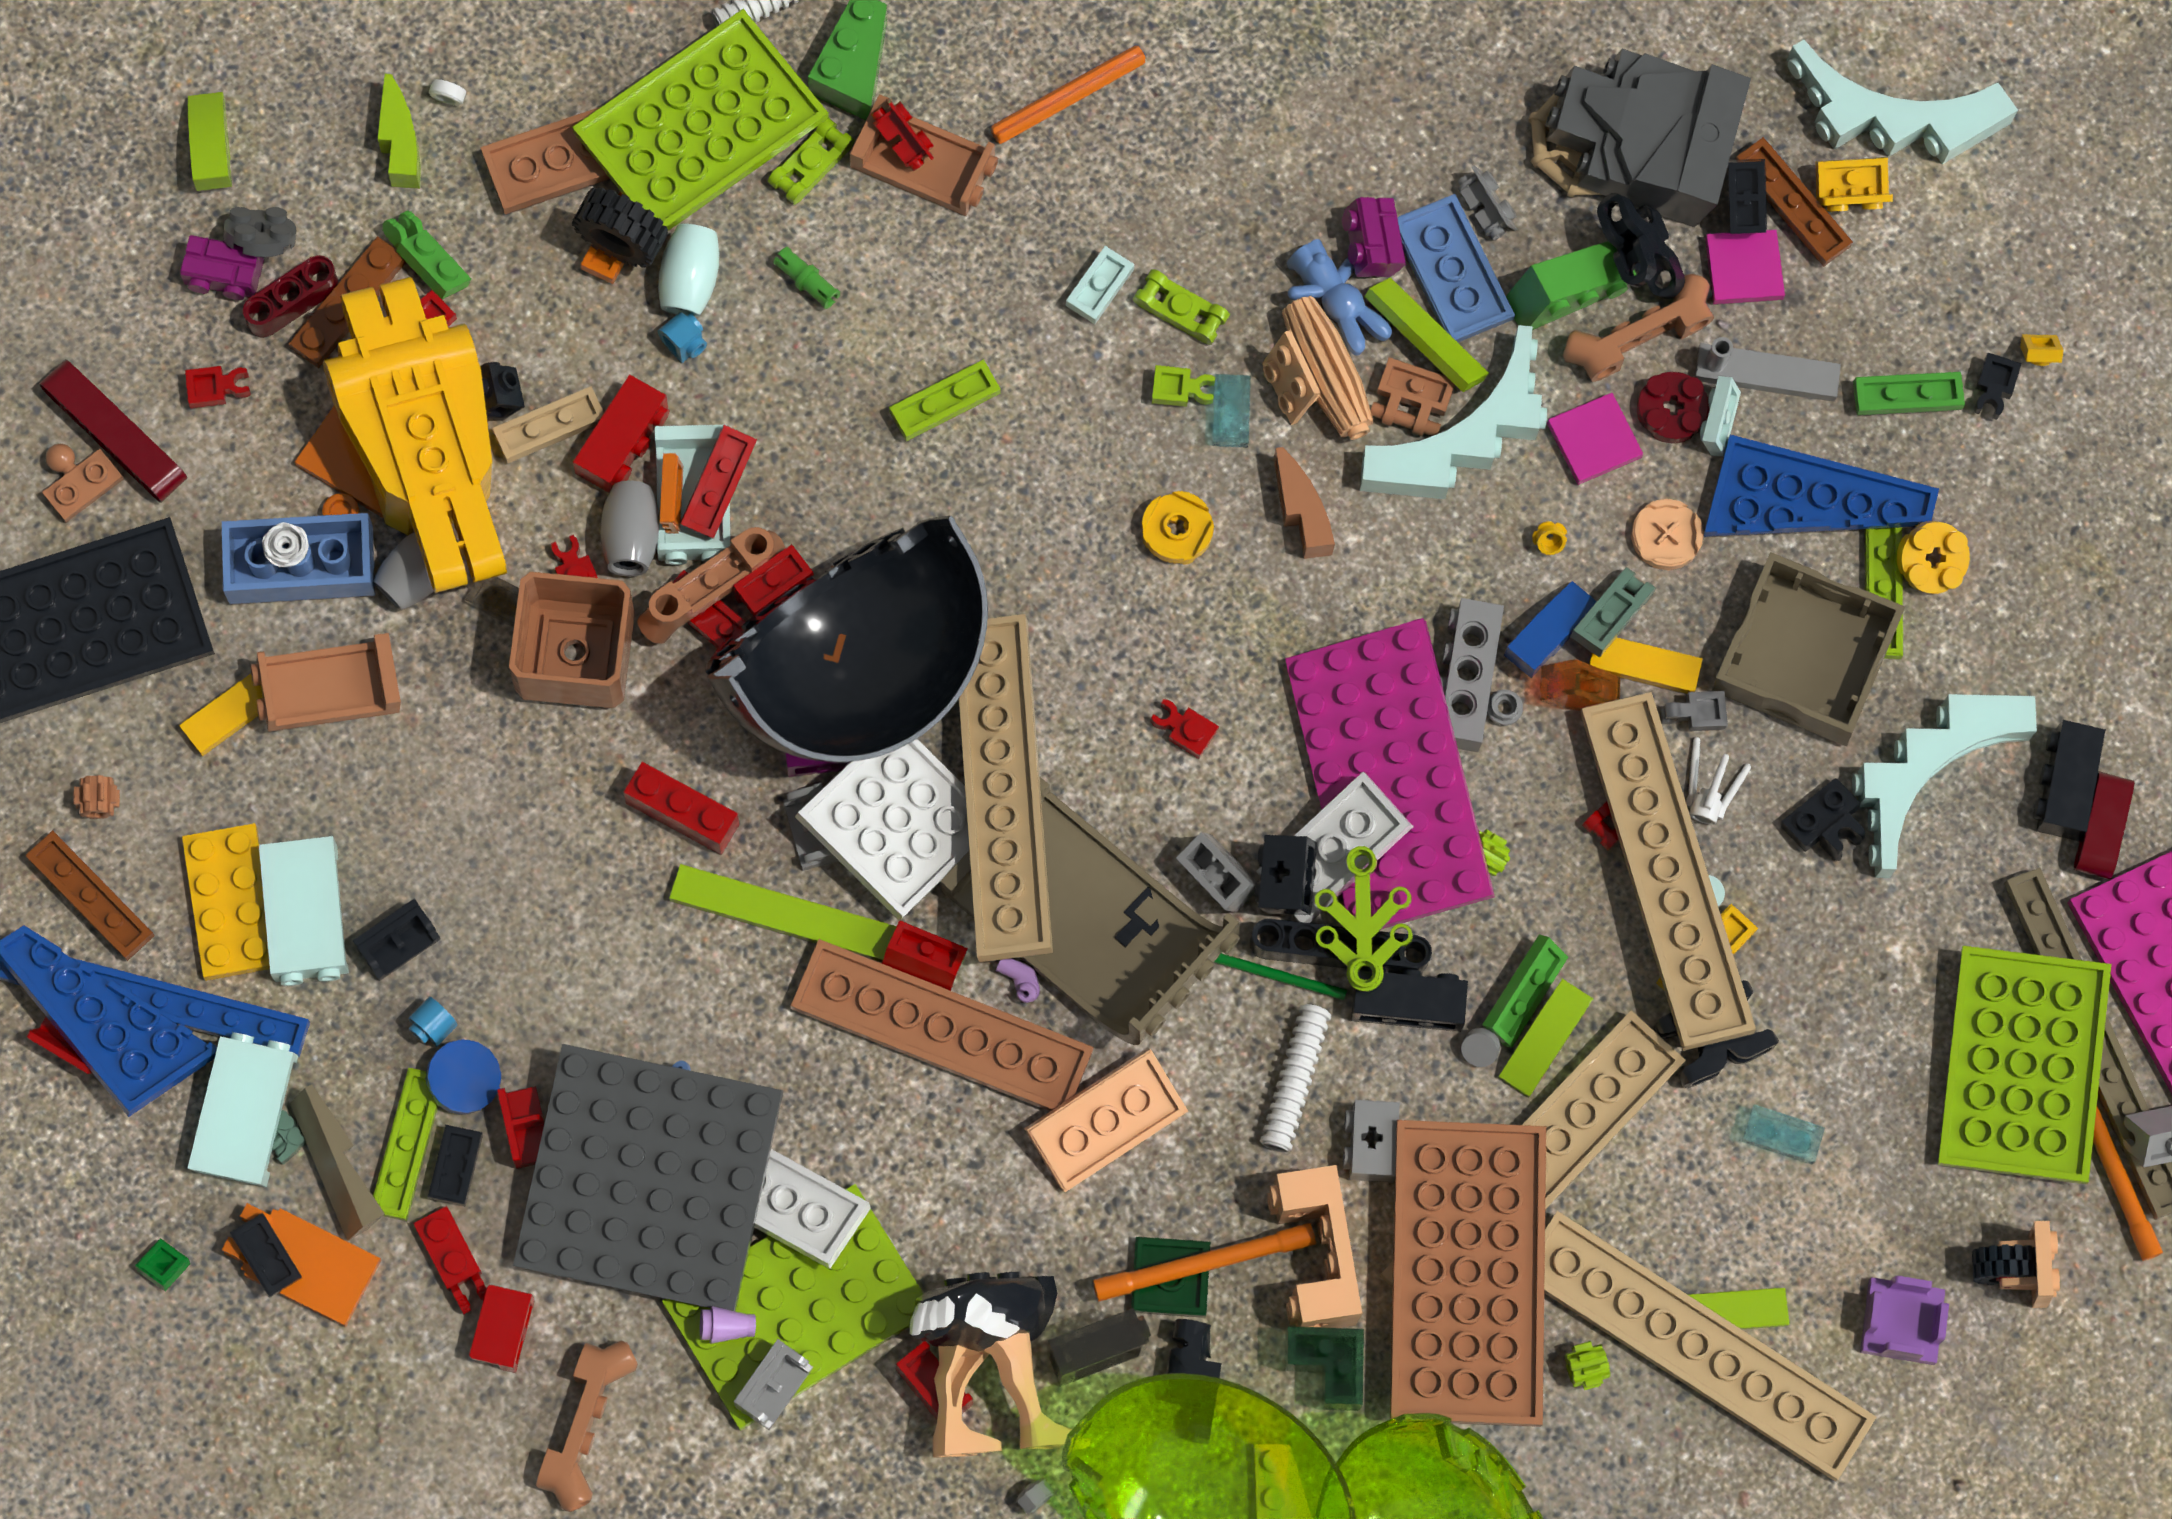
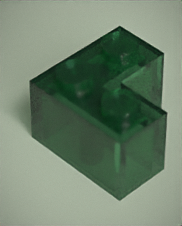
M1288 1326L1285 1333L1284 1371L1322 1372L1321 1410L1359 1411L1363 1405L1364 1329Z

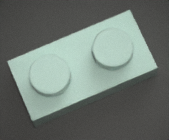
M1104 246L1067 298L1065 306L1093 324H1096L1133 272L1135 264L1107 246Z
M1718 376L1716 388H1712L1709 394L1708 403L1710 411L1707 421L1702 423L1700 438L1712 456L1724 457L1741 394L1732 377Z

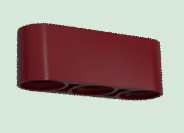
M322 255L310 257L251 296L243 306V315L249 331L254 336L260 338L269 337L324 301L338 285V277L332 261ZM319 272L329 274L323 281L312 280L313 276ZM289 292L299 293V296L293 301L283 300V296ZM259 312L269 313V316L263 321L253 320V317Z
M2098 771L2086 834L2079 840L2074 870L2109 880L2112 878L2117 865L2135 785L2134 780Z

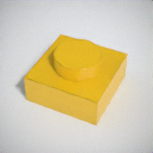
M2022 334L2020 348L2026 362L2038 366L2062 363L2064 350L2057 335Z

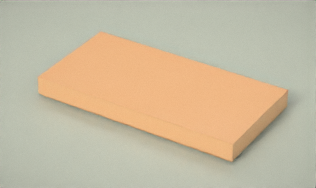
M1147 1048L1024 1128L1061 1190L1067 1192L1187 1113L1188 1110L1151 1049Z

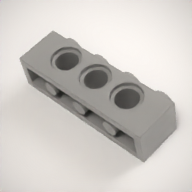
M1461 598L1458 609L1451 608L1448 630H1453L1454 634L1452 643H1445L1442 664H1447L1448 670L1447 676H1440L1458 749L1479 752L1483 740L1504 605ZM1467 634L1475 635L1479 638L1481 644L1469 646L1464 642L1463 636ZM1462 668L1470 669L1474 673L1475 679L1470 681L1463 680L1459 677L1457 671ZM1457 702L1464 703L1468 706L1470 713L1459 715L1453 711L1451 705Z

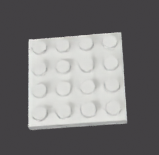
M918 739L885 755L862 761H852L795 816L899 921L969 851L965 786Z

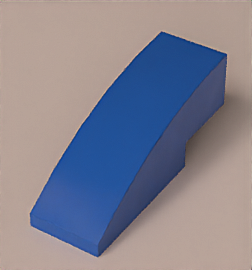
M1570 582L1507 646L1504 656L1532 678L1549 658L1553 657L1570 639L1575 627L1597 601L1576 583Z

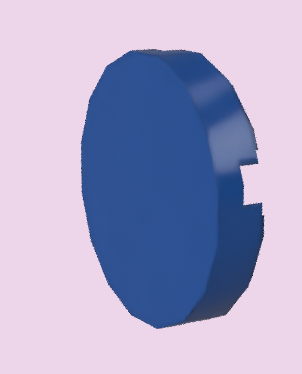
M461 1039L447 1043L434 1053L427 1065L425 1080L427 1088L429 1087L432 1098L438 1106L449 1113L466 1115L480 1111L493 1101L498 1093L497 1089H500L502 1075L498 1060L490 1049L479 1042Z

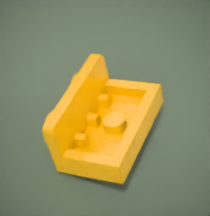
M1888 158L1815 161L1816 199L1821 205L1827 206V211H1847L1848 204L1861 203L1862 209H1882L1883 202H1893V194L1889 193Z

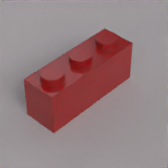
M629 374L574 459L575 474L608 493L614 484L628 481L632 472L631 464L637 456L641 458L646 453L651 443L649 436L655 429V426H663L669 416L670 410L667 409V395Z
M641 762L623 792L627 805L719 855L723 854L740 825L737 812L644 762Z

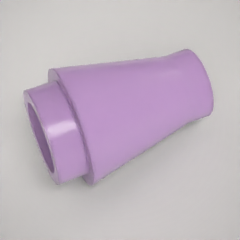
M711 1306L710 1310H701V1340H709L710 1344L755 1336V1314H745Z

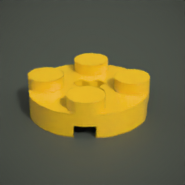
M1175 491L1163 497L1159 496L1148 505L1142 519L1143 543L1154 556L1165 562L1183 565L1190 564L1208 549L1212 541L1214 524L1209 508L1202 499L1194 494L1185 491ZM1178 519L1184 521L1183 528L1187 530L1184 534L1174 535L1171 533L1172 529L1167 526L1170 522L1176 524Z
M1925 521L1916 525L1917 528L1901 539L1897 550V566L1910 586L1916 590L1931 594L1943 593L1960 586L1970 561L1968 540L1962 532H1959L1947 523ZM1937 547L1941 558L1936 563V566L1931 567V562L1926 560V554L1932 553L1933 549Z

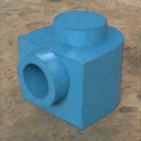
M679 312L657 330L664 345L681 363L690 356L691 358L697 357L707 346V342L702 338L703 327L692 314L686 316Z
M430 996L408 1018L412 1024L408 1029L422 1043L425 1044L430 1040L436 1047L458 1026L451 1014Z

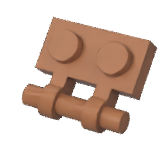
M1389 357L1377 394L1390 399L1387 406L1373 402L1370 410L1373 417L1382 419L1383 424L1392 426L1394 423L1412 429V434L1421 437L1423 433L1430 436L1437 435L1441 424L1428 420L1430 412L1442 416L1445 415L1455 384L1444 375ZM1400 402L1420 408L1418 416L1397 410Z

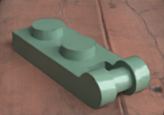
M1627 567L1575 627L1570 636L1599 658L1642 606L1649 601L1656 590V587L1649 582L1644 584L1635 578L1636 573ZM1625 589L1631 591L1633 594H1635V596L1633 597L1631 594L1626 592Z

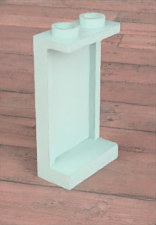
M723 425L655 426L657 507L659 514L657 553L659 561H665L669 565H683L687 563V560H702L705 563L730 546V503L714 539L681 525L679 533H666L662 524H660L663 453H676L684 466L682 519Z
M329 836L259 845L270 974L273 980L281 982L283 986H294L302 984L303 979L318 977L319 981L340 979V974L349 973L345 955L339 892L338 850L334 837Z
M232 1032L231 1038L221 1036L219 1038L188 1169L194 1172L267 1187L270 1176L267 1168L293 1063H297L298 1055L289 1051L291 1046L289 1044L268 1040L267 1046L253 1044L254 1037Z

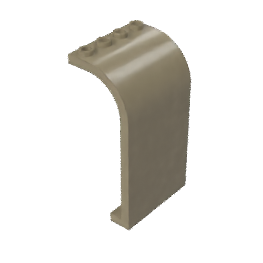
M1040 777L1053 953L1019 958L1031 966L1039 975L1104 1029L1127 1043L1139 1045L1148 1034L1153 1036L1159 1031L1166 1021L1164 1016L1173 1007L1177 1009L1186 1001L1191 993L1189 989L1197 980L1203 981L1215 967L1213 962L1222 952L1227 954L1234 948L1240 939L1238 936L1239 921L1227 913L1223 918V926H1219L1194 912L1051 793L1050 785ZM969 850L940 882L942 892L974 919ZM1149 886L1153 899L1148 896L1134 912L1150 926L1158 919L1159 928L1152 936L1142 929L1125 948L1115 939V936L1132 920L1124 911Z

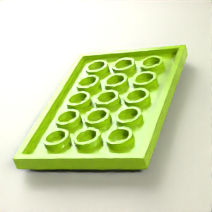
M742 9L572 128L576 137L621 193L628 196L629 200L641 203L645 210L650 209L655 213L654 217L660 218L664 222L662 225L666 226L669 231L829 119V113L747 12Z
M1962 946L1937 1165L2079 1184L2089 1183L2112 964Z
M856 1184L845 1189L865 1200ZM870 1209L830 1269L771 1236L764 1238L749 1248L736 1312L755 1314L756 1330L754 1337H744L710 1344L709 1340L700 1339L701 1310H710V1308L666 1298L662 1300V1303L741 1431L754 1423L755 1420L737 1409L734 1405V1400L777 1339L803 1356L813 1366L809 1375L792 1397L793 1399L909 1328L915 1309V1300L924 1293L872 1209Z

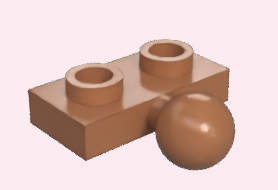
M55 444L46 453V463L49 468L55 472H63L64 476L45 489L42 494L65 523L124 480L121 473L101 449L77 466L74 464L75 454L68 445Z

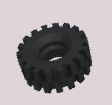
M600 187L597 189L591 188L588 191L572 221L575 232L582 234L581 238L585 242H591L593 248L596 250L600 249L605 252L604 255L610 258L613 256L618 261L624 264L628 262L634 267L638 265L641 268L651 266L668 235L667 227L662 225L664 222L660 218L654 217L655 213L650 209L645 210L641 203L629 200V197L624 194L620 196L617 195L616 191L609 189L607 192L604 188Z

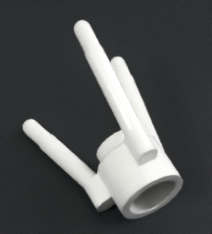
M1695 737L1693 739L1689 791L1686 804L1687 808L1690 809L1689 814L1692 819L1701 823L1715 825L1717 819L1723 820L1726 808L1745 780L1751 766L1750 764L1744 765L1724 798L1720 801L1722 795L1717 791L1729 760V755L1723 754L1710 789L1701 788L1700 793L1697 794L1700 738Z

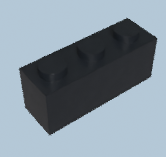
M2062 720L2055 730H2050L2046 742V751H2051L2049 764L2044 763L2039 784L2044 785L2043 797L2037 798L2033 812V819L2038 820L2037 832L2079 841L2086 834L2106 729Z
M1366 966L1364 970H1359V978L1362 980L1370 979L1372 969ZM1383 968L1384 977L1376 989L1368 992L1359 991L1355 988L1353 990L1351 1021L1461 1032L1465 1025L1468 981L1459 980V976L1456 974L1441 973L1435 978L1422 976L1423 973L1417 970H1401L1400 974L1386 973V969Z

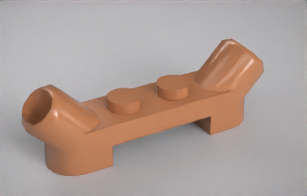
M1684 275V287L1674 297L1672 304L1662 309L1660 306L1653 307L1641 316L1642 319L1632 324L1629 321L1623 322L1612 329L1611 334L1604 338L1578 330L1570 332L1563 353L1565 362L1584 367L1591 381L1596 382L1620 371L1625 359L1622 355L1623 353L1673 328L1681 340L1698 332L1714 319V315L1706 304L1710 290L1709 283L1704 277L1699 275Z
M751 527L730 540L729 547L673 584L670 581L651 596L649 606L637 620L642 634L653 643H665L679 627L734 591L733 585L784 550L785 545L781 538L773 531Z
M619 1341L605 1349L585 1343L573 1377L575 1382L586 1385L563 1452L560 1453L547 1448L536 1483L537 1488L555 1494L562 1510L568 1512L575 1511L587 1505L592 1499L593 1493L579 1466L582 1454L588 1456L592 1448L595 1433H591L590 1430L594 1418L601 1419L608 1398L602 1395L606 1385L636 1371L638 1363L628 1342Z

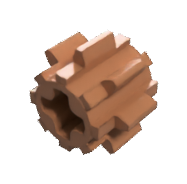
M103 775L85 776L79 779V787H74L73 804L76 805V809H79L81 817L90 819L108 818L114 815V808L119 807L120 790L114 785V780L111 777Z

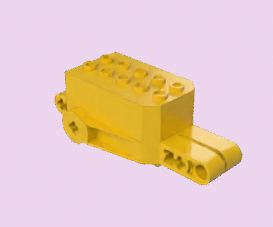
M412 277L379 285L380 297L386 317H383L373 287L340 295L343 313L352 339L338 343V357L324 360V371L339 420L370 474L385 524L406 535L412 532L415 533L428 577L435 593L468 584L462 560L463 556L474 583L506 574L507 569L504 555L486 503L490 497L492 455L481 368L467 325L464 323L448 328L444 315L426 320ZM453 523L459 538V542L456 541L451 524Z

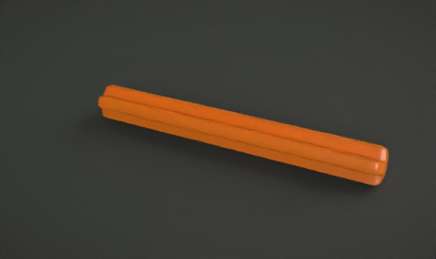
M1133 46L993 124L991 127L993 137L999 144H1002L1142 66L1146 59L1143 51L1139 46Z

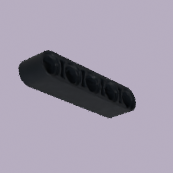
M1263 919L1253 928L1250 948L1258 958L1345 969L1348 967L1332 951L1322 948L1316 941L1317 931L1323 926L1331 925ZM1331 926L1337 931L1339 940L1345 941L1349 945L1350 950L1357 955V939L1344 927ZM1324 931L1320 936L1321 942L1324 944L1332 943L1334 940L1333 932ZM1379 931L1372 938V945L1378 944L1382 946L1390 938V932ZM1263 932L1272 933L1276 937L1277 943L1272 946H1264L1259 942L1257 936ZM1395 933L1394 937L1397 941L1403 942L1407 940L1409 934ZM1413 935L1410 944L1400 947L1386 961L1383 968L1386 969V973L1400 974L1401 970H1417L1423 973L1432 955L1431 945L1424 937ZM1299 936L1308 937L1313 942V948L1301 950L1296 947L1294 940ZM1412 948L1417 949L1423 955V960L1419 963L1410 962L1406 959L1404 952Z

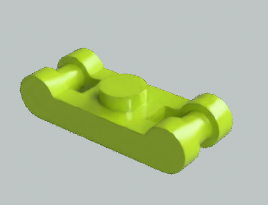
M830 118L820 124L816 131L782 166L777 167L768 178L767 182L775 189H782L786 193V198L794 205L799 203L849 152L855 143V139L848 133L842 134L836 129L837 124ZM827 139L834 144V147L829 152L821 146ZM795 173L802 180L795 183L790 177Z
M1151 269L1145 278L1146 285L1143 289H1138L1133 297V301L1139 307L1197 340L1212 345L1217 337L1216 330L1220 325L1226 323L1230 313L1222 306L1212 304L1169 280L1162 272ZM1158 291L1167 295L1163 303L1155 298ZM1199 314L1207 318L1204 324H1199L1195 321Z

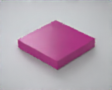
M1766 230V233H1716L1706 235L1705 242L1713 305L1784 299L1785 291L1777 230Z
M1613 393L1548 419L1547 425L1577 485L1639 460L1643 456V452Z

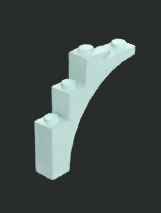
M1805 40L1793 45L1787 58L1791 74L1803 82L1808 89L1807 93L1811 102L1816 107L1820 106V111L1815 120L1816 130L1821 139L1825 142L1828 141L1834 150L1869 129L1874 145L1879 149H1883L1888 157L1923 137L1928 152L1932 156H1937L1940 162L1944 164L2010 125L2018 111L1999 83L1974 94L1950 100L1915 101L1880 94L1843 77L1824 62Z
M1518 325L1511 359L1504 376L1489 398L1469 417L1447 431L1421 441L1394 446L1365 445L1362 457L1360 491L1445 499L1448 488H1455L1457 467L1491 469L1494 458L1500 459L1502 437L1536 440L1539 429H1545L1547 408L1541 407L1542 395L1533 394L1535 373L1529 372L1530 360H1536L1538 340L1532 339V326Z
M1948 694L1941 706L1937 707L1936 712L1937 727L1942 729L1906 728L1894 745V758L1896 762L1900 763H1863L1857 774H1853L1852 793L1854 796H1858V801L1861 803L1860 807L1873 808L1869 809L1868 830L1874 831V845L1869 847L1870 867H1875V878H1890L1896 871L1898 841L1905 816L1917 793L1931 777L1950 762L1974 750L1999 743L2021 742L2031 739L2037 731L2035 696Z

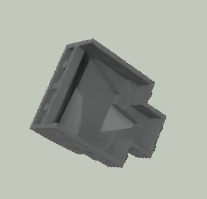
M1622 48L1614 59L1609 58L1607 60L1602 75L1574 66L1566 76H1560L1554 95L1559 96L1557 105L1551 108L1546 120V127L1550 128L1547 141L1582 153L1576 168V172L1581 173L1577 186L1605 196L1611 193H1618L1629 198L1633 205L1638 208L1646 205L1656 209L1661 216L1696 227L1718 204L1751 78L1713 64L1706 71H1693L1646 53L1640 55Z

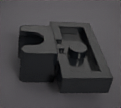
M1837 778L1833 779L1781 821V828L1804 852L1817 842H1820V846L1835 861L1842 859L1844 846L1839 839L1848 838L1854 844L1860 845L1865 838L1864 828L1852 816V814L1860 809L1861 803Z

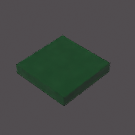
M1136 1237L1133 1271L1210 1251L1211 1242ZM1209 1271L1132 1291L1131 1313L1206 1318Z

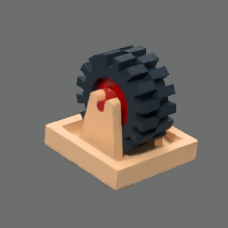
M2034 1221L2028 1234L2029 1240L1999 1241L1997 1246L1979 1247V1249L1972 1251L1973 1282L1986 1285L1998 1284L2000 1289L2031 1290L2032 1308H2047L2052 1298L2056 1297L2057 1291L2060 1290L2059 1269L2052 1268V1260H2054L2055 1254L2058 1253L2057 1231H2050V1221Z

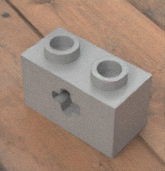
M1201 832L1176 857L1227 911L1236 913L1255 894L1257 881L1211 834Z
M1355 1100L1352 1110L1345 1111L1344 1132L1351 1133L1350 1147H1344L1343 1169H1349V1180L1394 1182L1396 1167V1121L1399 1120L1400 1102ZM1367 1134H1373V1140L1377 1141L1374 1148H1368V1142L1363 1141Z

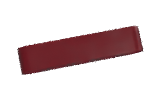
M65 359L39 383L42 390L158 502L162 503L188 479L184 471L68 360Z

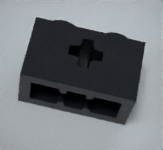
M1264 835V845H1260L1258 850V863L1262 867L1261 881H1257L1255 886V900L1259 903L1258 908L1269 914L1311 915L1317 842L1307 836ZM1286 870H1289V876H1284L1282 880H1280L1279 875L1286 873Z

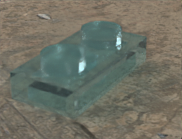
M1215 374L1212 446L1248 448L1251 376Z
M1754 1104L1751 1108L1742 1142L1813 1165L1816 1161L1825 1127Z

